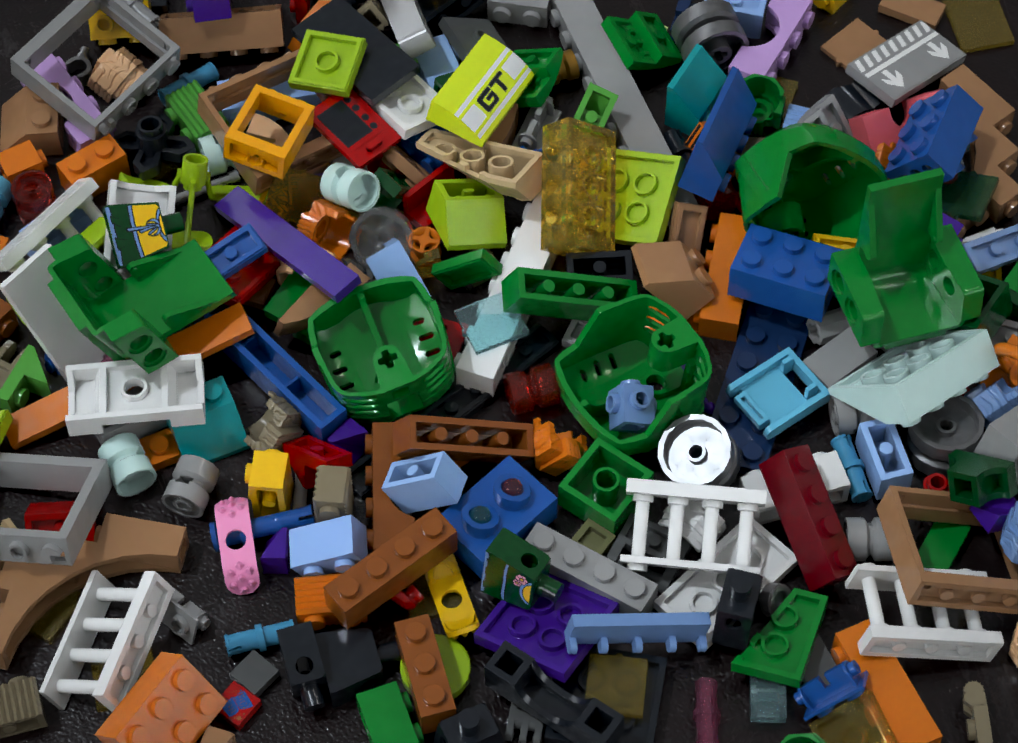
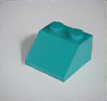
M695 45L667 86L664 124L673 129H679L682 133L689 136L699 122L707 121L727 79L726 74L702 45Z
M223 376L205 382L206 424L172 427L171 421L166 420L181 456L186 454L195 455L213 463L250 448L244 442L247 435Z

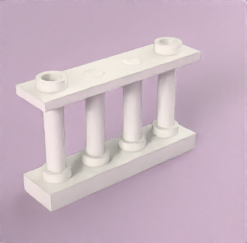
M92 177L78 179L0 250V272L16 271L25 262L23 257L30 250L38 251L47 243L48 238L46 236L53 229H60L67 239L80 234L71 224V217L69 216L76 208H82L92 222L99 217H104L92 201L94 197L91 194L99 188Z
M627 478L626 495H633V501H636L631 555L620 554V563L627 564L628 569L647 572L648 566L727 573L728 568H734L760 575L761 567L750 566L754 512H758V507H765L767 490ZM654 497L668 498L667 504L671 505L666 558L645 556L650 503H653ZM689 500L702 501V507L705 508L701 562L680 560L684 507L688 506ZM723 504L737 505V511H740L736 565L715 563L719 509H723Z
M874 563L857 564L845 581L846 589H860L864 591L870 625L857 643L859 654L862 656L991 662L1004 645L1002 632L983 629L979 611L963 609L968 630L950 627L947 610L942 607H931L936 628L918 625L914 606L907 604L895 566L875 565ZM924 568L925 571L988 577L987 572L972 571L970 569ZM878 591L896 592L903 626H891L885 623Z
M92 570L39 693L59 710H65L72 693L92 694L93 697L113 712L137 682L175 589L156 571H145L138 588H117L98 570ZM111 601L131 602L125 618H104ZM98 632H119L112 649L91 648ZM85 662L105 663L99 680L78 679Z

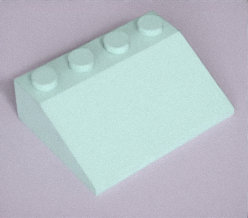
M987 329L947 331L942 336L892 348L829 387L828 391L831 396L885 424H901L902 427H911L921 422V416L944 407V402L949 398L964 394L967 391L966 387L972 383H978L989 377L988 373L1000 366Z

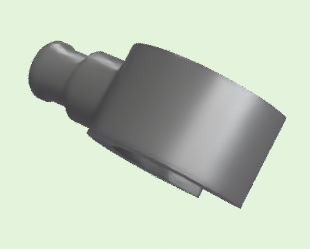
M86 46L80 48L77 56L65 62L69 74L78 69L85 70L76 76L83 87L87 85L93 71L89 61L90 49Z

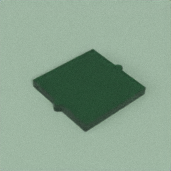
M960 171L953 179L942 184V212L955 220L959 218L981 222L999 183V177L977 174L976 171Z

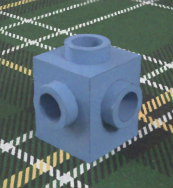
M628 379L621 381L620 385L608 392L606 410L609 413V431L640 434L647 430L655 419L657 410L653 386L642 385L639 380Z

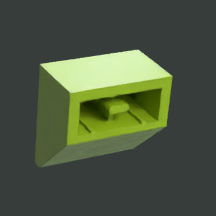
M472 178L434 180L426 211L447 251L506 248L507 233L504 197L502 194Z

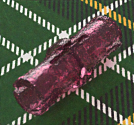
M704 677L695 681L696 708L693 710V720L696 722V743H719L718 721L721 720V710L718 708L717 703L718 681L713 678Z

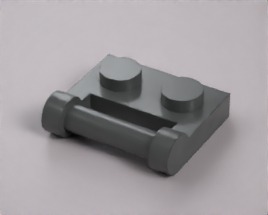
M632 512L607 555V558L626 568L627 564L620 563V554H623L625 550L632 551L635 514ZM648 520L645 556L666 558L668 529ZM683 537L680 560H685L692 548V545ZM647 568V572H634L657 583L658 592L663 593L673 584L680 569L666 568L663 575Z

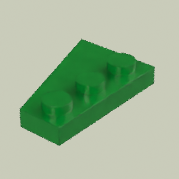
M794 588L770 616V621L760 633L757 632L751 638L746 650L734 658L731 662V671L800 688L828 606L829 596Z

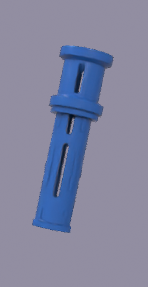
M312 505L252 518L253 538L273 535L282 527H288V530L314 524V516L300 518L312 515ZM216 522L209 523L210 535L214 550L217 553L220 552ZM239 531L230 533L226 539L227 546L245 545L246 536Z

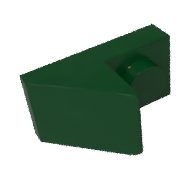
M379 167L374 174L380 182L381 189L379 198L373 207L384 217H390L403 207V195L412 187L405 182V178L398 171Z

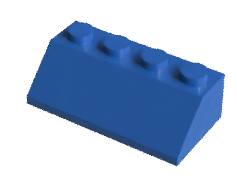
M732 66L677 185L713 202L718 190L724 193L732 176L726 173V171L733 173L735 169L734 164L740 158V155L735 152L742 154L749 138L744 133L750 135L757 121V118L752 116L757 103L741 72L734 66Z

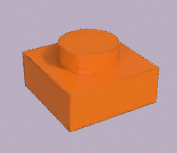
M170 428L139 439L145 451V456H148L155 471L177 463L181 456Z

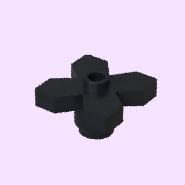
M165 113L158 116H145L138 121L135 132L125 131L113 137L124 150L127 158H134L132 162L134 172L142 181H147L159 175L163 160L182 163L185 154L196 153L194 143L187 136H173L175 133L174 122Z

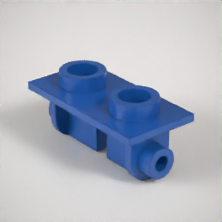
M845 660L824 673V676L830 683L826 686L820 676L801 685L800 688H797V692L794 693V699L798 705L802 706L805 704L807 707L803 719L807 721L816 715L818 718L824 717L841 701L845 699L852 701L858 698L865 691L869 672L866 670L861 673V669L855 660L851 662Z

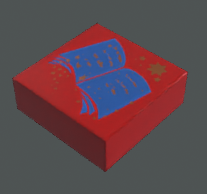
M233 681L221 694L228 702L217 715L240 731L262 706V701L236 681Z

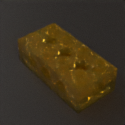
M571 117L544 125L542 135L541 250L566 256V253L615 251L616 132Z

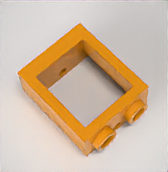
M256 84L224 136L223 157L283 180L313 127L315 106ZM256 110L295 124L282 147L243 133Z

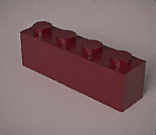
M808 444L782 450L759 464L809 591L814 592L832 587L846 580L857 563Z

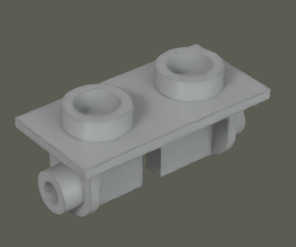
M548 96L542 107L530 108L512 146L520 147L523 145L529 150H539L547 145L562 114V111L554 109L553 99Z
M175 589L162 623L169 627L174 634L183 638L190 645H193L197 630H206L211 620L208 618L207 612L191 601L181 606L180 604L184 602L185 596Z

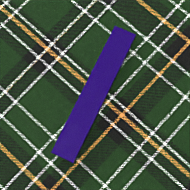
M237 186L214 205L220 215L239 229L250 222L270 253L336 303H339L362 283L358 274L241 187Z

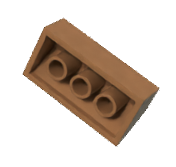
M282 4L231 8L232 18L195 23L193 12L161 14V21H159L158 25L159 30L180 46V60L188 59L187 54L196 53L200 54V58L218 57V52L230 51L231 56L248 54V49L260 48L261 53L279 52L278 47H282L285 44Z

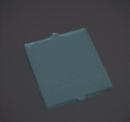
M502 292L454 310V315L462 328V336L467 337L476 355L529 335V330L521 314L503 312Z

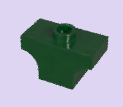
M955 449L948 455L950 468L947 470L950 501L980 508L990 500L999 498L1011 499L1018 493L1015 462Z

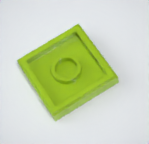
M307 29L288 79L290 88L349 98L368 45L366 39Z

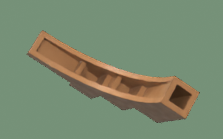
M965 64L960 65L944 76L939 86V89L946 90L958 84L983 107L973 132L978 138L968 145L971 162L970 181L964 194L946 214L964 224L958 235L960 238L964 236L968 229L974 225L980 226L988 217L997 224L1005 217L1011 218L1018 212V184L1009 176L1017 167L1018 147L1006 137L1013 128L1012 122L1016 109Z
M106 513L103 524L98 525L95 530L94 542L85 540L73 566L5 561L3 569L0 570V669L8 670L18 646L33 625L54 605L75 591L84 588L92 570H98L106 579L126 573L145 571L181 573L190 544L186 527Z

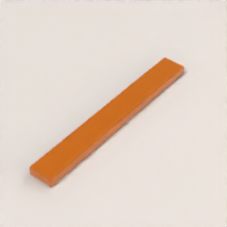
M239 302L166 339L178 355L201 353L202 359L255 334L242 304ZM68 386L11 413L13 421L6 435L14 450L66 426L65 415H68Z

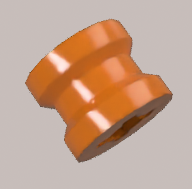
M429 226L418 227L409 236L410 258L416 265L429 267L437 263L441 258V238L434 228Z

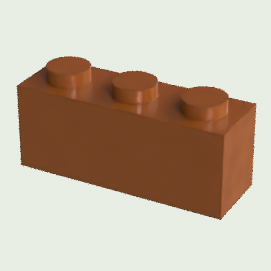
M424 614L394 622L396 642L423 735L436 732L438 723L457 714L429 614Z

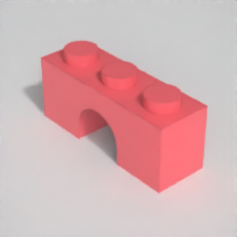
M939 90L925 92L902 101L904 120L900 126L894 122L889 107L873 110L848 119L853 137L867 145L875 153L880 143L885 142L889 147L891 142L897 144L899 140L898 134L909 118L908 112L911 106L918 100H925L933 96Z

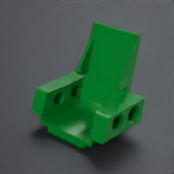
M942 168L869 184L867 186L856 246L831 253L827 279L860 347L873 344L875 349L884 347L887 350L945 335L947 330L961 327L965 320L981 316L984 297L983 284L952 224L943 226L942 184L945 174Z
M76 234L48 248L55 261L48 266V272L53 277V280L47 285L79 332L113 361L132 359L148 374L179 357L166 339L168 336L237 296L195 239L179 248L130 262L126 269L132 276L125 280L117 268L81 234Z

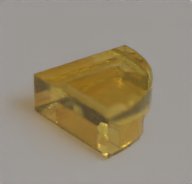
M439 248L425 252L423 254L424 258L416 263L412 262L421 279L435 277L431 274L433 264L441 262Z

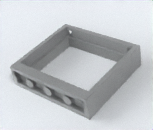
M74 0L10 58L11 74L95 142L102 135L107 136L111 133L121 117L130 115L136 109L139 100L145 95H151L166 75L170 76L180 66V46L122 0ZM100 9L160 58L94 119L34 71V69Z
M0 452V487L79 492L60 531L0 527V561L73 566L113 486L107 459Z

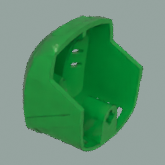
M796 123L776 131L751 147L734 164L736 179L739 183L745 231L747 232L750 224L753 223L811 240L813 233L857 239L867 186L888 180L883 166L875 156V152L867 145L838 129L814 123ZM836 166H839L843 172L839 171ZM825 173L830 180H827L823 174Z
M389 277L357 286L339 303L332 299L329 300L308 319L311 350L329 391L347 409L348 419L352 418L359 424L372 425V422H391L422 410L438 401L454 382L456 373L455 362L436 300L430 297L425 287L416 277ZM424 320L423 323L414 325L415 322ZM431 334L434 335L432 338L420 341V339L423 337L429 336ZM440 350L439 353L427 357V354ZM341 353L340 356L334 359L330 358L332 355ZM343 369H347V371L344 372V373H341V374H339V375H334V373H336V372H338V371H341V370H343ZM349 385H354V387L349 388L345 391L341 390L342 388L347 387Z
M639 294L614 303L610 302L597 308L575 343L555 358L554 371L562 399L586 432L594 440L599 437L629 456L649 452L658 447L664 430L676 419L688 414H703L704 400L712 374V364L703 340L677 310L657 297L649 294ZM649 306H653L659 309L660 311L664 312L668 317L650 308ZM646 316H651L657 319L658 321L662 322L664 326ZM644 326H649V327L655 329L656 331L654 332L653 330H651V329H649V328H647V327H644ZM609 357L613 359L616 369L612 368ZM594 364L598 366L601 376L597 375ZM581 374L585 376L587 382L583 381ZM623 380H639L642 385L657 382L663 386L662 390H654V398L657 401L655 419L647 430L640 434L609 431V413L606 410V398L608 392L620 385V382Z

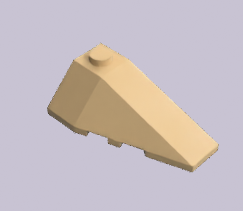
M430 128L416 142L417 149L502 195L514 197L520 201H532L545 187L544 153L488 140L481 148L454 133Z

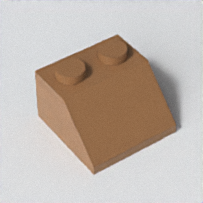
M50 83L61 92L59 83ZM27 86L2 105L0 151L30 140L35 150L41 149L45 156L63 155L64 116Z
M681 241L638 243L631 247L643 287L655 297L671 305L686 320L715 298L710 285L713 282L712 278L703 265L705 259L696 248L690 249Z

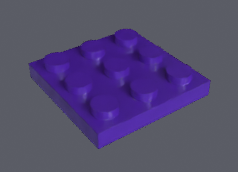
M549 574V577L564 584L562 594L556 603L540 596L533 607L526 610L501 600L474 632V643L496 652L506 640L534 658L545 675L565 683L595 645L577 644V654H568L564 631L571 615L619 613V603Z

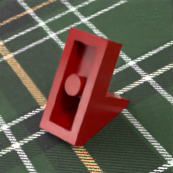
M310 435L282 443L284 453H289L290 464L305 489L314 487L315 474L317 473L316 467L319 465L352 466L351 452Z

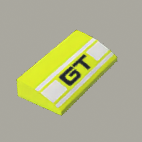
M484 33L432 99L426 120L482 148L531 83L535 74L513 51Z

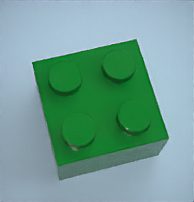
M597 437L558 485V505L584 522L588 518L617 536L631 512L635 513L636 501H633V495H626L627 478L653 480L654 472Z

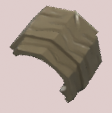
M269 391L268 395L271 398L265 404L268 410L256 423L246 428L250 435L246 436L244 442L251 446L252 450L265 451L267 449H277L284 452L282 443L300 438L305 432L301 429V414L285 398L277 396L274 391Z

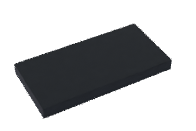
M345 0L330 1L292 28L293 37L301 44L307 29L365 38L368 45L352 89L372 107L421 72L420 65Z

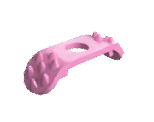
M230 496L229 499L221 500L214 506L221 563L227 589L237 595H246L254 592L260 584L248 498H234ZM234 531L242 532L246 536L245 545L237 550L229 548L226 544L227 536Z

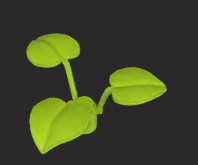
M198 153L185 154L182 160V168L177 169V175L172 185L178 186L181 182L183 188L189 191L185 231L173 234L171 250L179 248L193 239L200 244L204 251L213 245V239L209 233L191 231L195 192L201 191L203 186H206L209 199L217 200V203L237 186L257 200H259L261 194L255 196L249 186L243 185L212 186L210 181L211 172L207 171L208 158ZM123 172L119 174V180L127 183L153 186L169 185L152 179L142 181L140 178L129 176Z

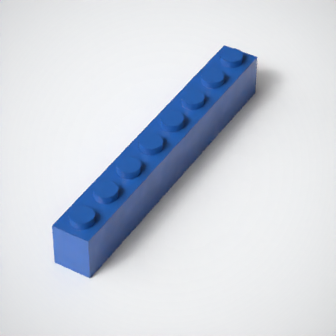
M222 304L193 321V323L196 324L229 307ZM248 316L255 334L222 349V351L267 395L269 391H274L277 396L285 398L301 414V428L308 435L328 443L327 438L348 419L347 409Z

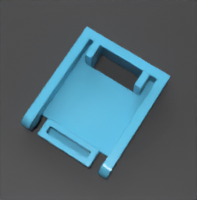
M790 347L782 350L729 384L725 391L729 397H734V403L758 430L765 428L763 435L767 440L772 439L830 400L828 389ZM793 370L807 385L804 396L785 374Z

